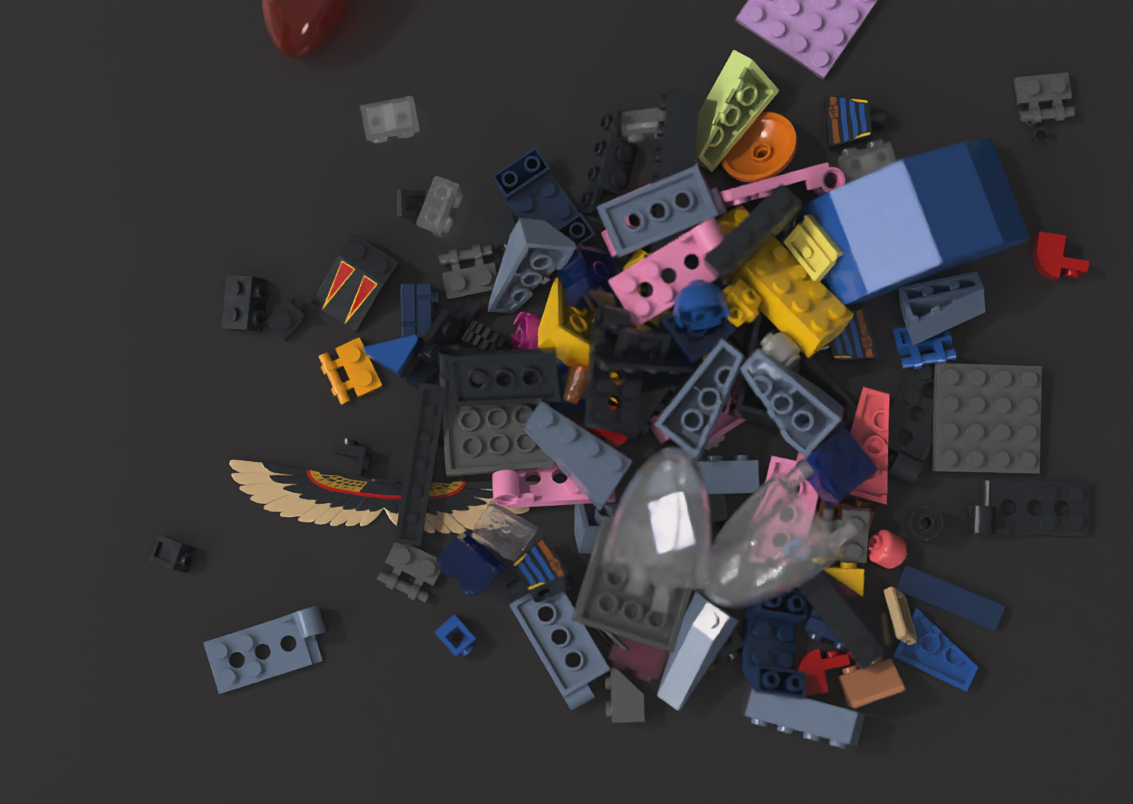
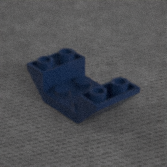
M536 146L491 176L518 220L519 218L545 220L574 242L576 248L596 235L582 213L577 211L552 174L550 166Z
M758 585L743 619L742 671L755 693L805 699L806 672L795 670L796 623L807 619V599L801 591Z

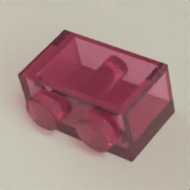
M617 635L628 646L629 651L625 652L614 642L607 657L612 660L611 666L624 672L627 667L636 670L635 676L647 682H650L652 678L658 680L669 651Z

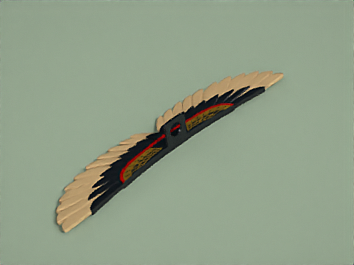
M230 460L229 465L239 472L232 473V478L237 483L244 484L239 487L240 490L254 495L250 498L252 501L267 504L264 506L265 510L281 512V517L300 516L298 521L301 522L315 521V524L330 522L331 526H337L346 522V526H354L360 523V526H365L375 520L381 511L385 509L390 520L397 526L403 481L364 479L327 474L268 462ZM492 480L431 482L424 530L428 533H435L436 529L438 532L450 534V530L458 534L467 533L465 528L474 531H486L485 527H502L503 524L500 521L516 520L517 516L514 514L525 513L530 508H508L507 506L495 504L493 502ZM526 481L530 485H536L539 483L533 481Z

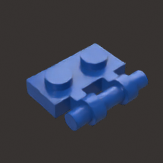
M906 327L893 329V337L899 356L910 354V357L901 358L903 369L913 367L916 370L921 369L922 365L933 363L945 364L946 361L956 359L954 349H943L944 347L952 346L949 329L915 345L912 344ZM934 350V353H928L923 355H920L919 353L923 351Z

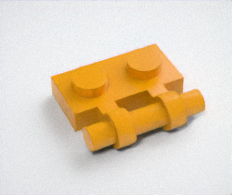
M360 337L335 348L339 359L332 361L328 352L318 356L323 365L321 370L324 375L327 374L333 387L331 391L334 396L338 397L341 405L351 401L347 391L353 388L357 396L361 397L383 386L370 358L364 352V345ZM343 366L350 379L342 383L337 369Z

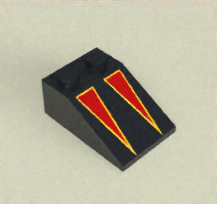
M353 233L338 255L311 303L356 332L399 269V262Z

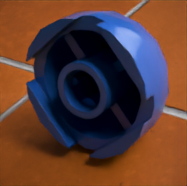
M701 279L693 280L681 289L674 303L676 323L684 328L683 323L690 324V328L693 330L717 326L721 324L720 318L726 316L727 319L730 313L726 295L719 286Z

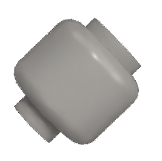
M779 332L775 335L770 333L760 344L763 346L762 351L789 369L795 367L801 358L799 356V345L785 332Z

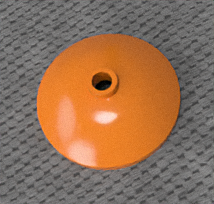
M761 112L721 161L722 166L730 176L743 182H759L772 178L783 171L793 159L798 143L796 131L790 121L784 116L773 112Z

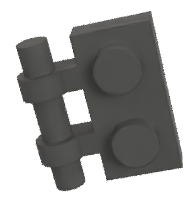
M1068 72L1016 77L1014 79L1017 105H1028L1029 111H1020L1021 122L1041 123V120L1046 119L1063 121L1066 117H1074V107H1064L1062 105V101H1070L1072 98ZM1051 103L1052 108L1040 109L1039 104Z
M480 244L473 245L472 249L462 251L453 249L448 250L449 253L438 255L440 266L451 264L452 271L442 273L447 300L493 291L497 278L495 263L484 264L482 258L493 255L491 245L480 247ZM475 259L476 266L460 269L459 262Z
M833 507L823 508V516L820 518L822 538L818 543V550L821 551L820 560L831 561V552L840 551L839 561L866 563L870 508L842 507V517L834 516ZM834 528H841L840 540L832 539Z
M394 543L385 563L393 566L394 569L391 574L381 570L377 580L385 583V587L391 590L395 588L407 594V598L414 601L418 599L426 603L430 593L422 590L421 587L424 582L432 586L435 585L445 561L414 546ZM402 571L416 577L413 585L399 579Z

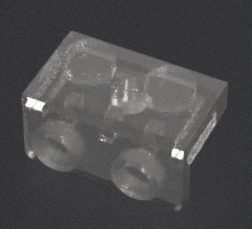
M659 108L622 112L620 120L621 139H628V142L643 141L644 137L655 136V139H660L661 137H656L658 121L663 119V111L659 110Z
M435 176L416 222L417 226L431 231L432 235L439 238L443 237L444 232L449 234L454 221L450 216L454 208H459L464 195L460 193V184Z
M491 500L477 520L471 536L480 544L488 546L500 553L502 557L515 562L521 557L523 550L535 535L538 527Z

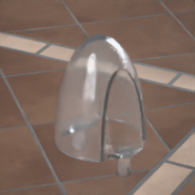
M665 448L654 454L639 469L617 507L600 561L602 569L629 579L626 589L628 594L644 596L646 583L655 586L653 603L650 610L658 613L661 611L664 614L668 613L671 592L675 588L703 589L706 587L711 551V509L702 470L689 452L682 448Z
M801 460L798 465L785 475H780L777 472L771 475V478L755 491L735 512L719 533L706 558L702 574L704 592L714 603L728 607L747 606L783 594L812 578L837 559H840L844 555L840 547L859 533L848 519L830 533L813 510L796 492L795 488L810 475L814 474L804 460Z

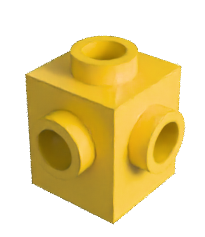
M736 279L722 290L726 295L730 310L727 320L736 327H739L745 321L750 323L759 314L757 308L762 298L742 279Z

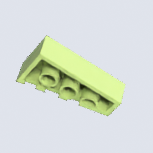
M735 50L731 53L698 113L693 162L698 163V165L713 172L779 92V89L752 59Z

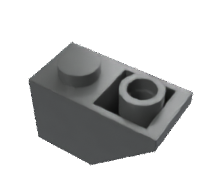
M610 668V673L605 674V690H611V701H606V717H611L612 723L645 722L644 694L616 668Z

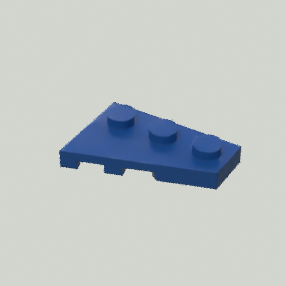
M915 607L911 617L918 642L908 645L900 639L892 656L967 692L978 667Z

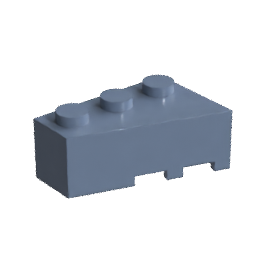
M977 271L898 287L900 311L913 345L985 313L984 287Z

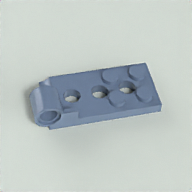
M697 165L597 207L618 257L688 228L700 225L712 217L716 219L728 213L718 189L707 190ZM676 195H686L689 199V206L687 208L678 207L675 203ZM659 204L664 208L665 214L663 218L657 219L651 215L650 209L652 205ZM630 214H634L640 219V226L636 229H631L626 224V217Z
M565 592L539 603L535 602L530 593L509 604L571 711L593 699L595 696L588 683L608 672L610 668L584 624L572 621L575 609ZM545 607H549L554 611L553 618L548 622L539 619V612ZM558 630H563L567 633V640L562 645H557L552 640L553 634ZM572 653H576L581 657V663L576 668H570L566 665V658Z
M319 606L306 608L272 621L203 642L219 694L323 661L315 635L326 631ZM290 635L296 639L294 650L285 651L282 648L281 642L285 636ZM260 644L268 645L271 650L270 656L265 660L259 659L256 655V648ZM235 652H240L245 657V663L240 668H235L230 663V657Z

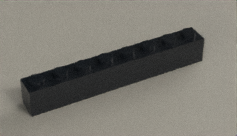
M668 88L665 94H661L659 110L663 111V119L658 121L656 137H661L660 148H655L653 161L654 164H658L657 175H652L651 184L693 167L701 91ZM678 194L675 197V203L680 208H687L689 206V199L684 194ZM654 204L651 206L650 212L654 218L660 219L664 217L665 210L661 205ZM686 230L650 244L649 255L684 235ZM665 268L661 272V279L663 282L671 284L675 281L676 274L674 270ZM642 282L640 296L648 298L652 295L653 288L649 283Z

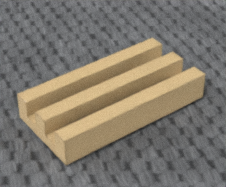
M892 586L885 589L884 594L896 637L908 645L918 642L905 594Z

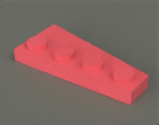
M863 386L835 486L836 491L886 505L890 393Z

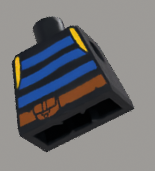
M827 95L823 100L828 150L868 141L872 137L871 127L886 126L885 110L870 111L868 99Z
M864 307L852 312L854 316L844 331L815 354L829 351L832 362L876 359L877 352L866 308Z
M546 537L539 540L513 563L512 566L519 575V578L506 585L514 599L529 591L533 600L538 603L576 586Z

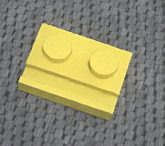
M805 215V220L796 226L783 243L814 281H821L834 266L835 260L844 253L813 215Z

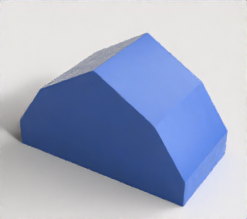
M991 138L965 141L900 160L803 205L801 211L802 219L800 223L805 220V215H813L844 253L835 260L834 266L820 282L847 308L899 289L898 287L908 286L1021 244L1030 238Z

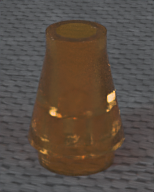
M575 362L573 367H570L563 396L564 400L578 404L580 398L587 390V365Z

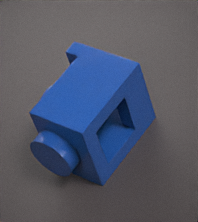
M455 614L434 632L455 657L460 653L464 657L476 647L473 644L476 637ZM456 632L461 633L463 636L462 641L459 643L454 642L452 639L453 634Z

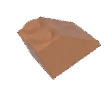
M883 655L864 670L856 665H852L842 669L843 674L837 676L847 705L851 708L905 690L892 660L889 658L884 660Z

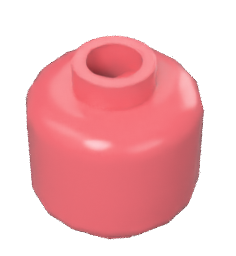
M877 531L868 540V558L884 568H895L903 563L907 556L906 542L901 536L890 531Z

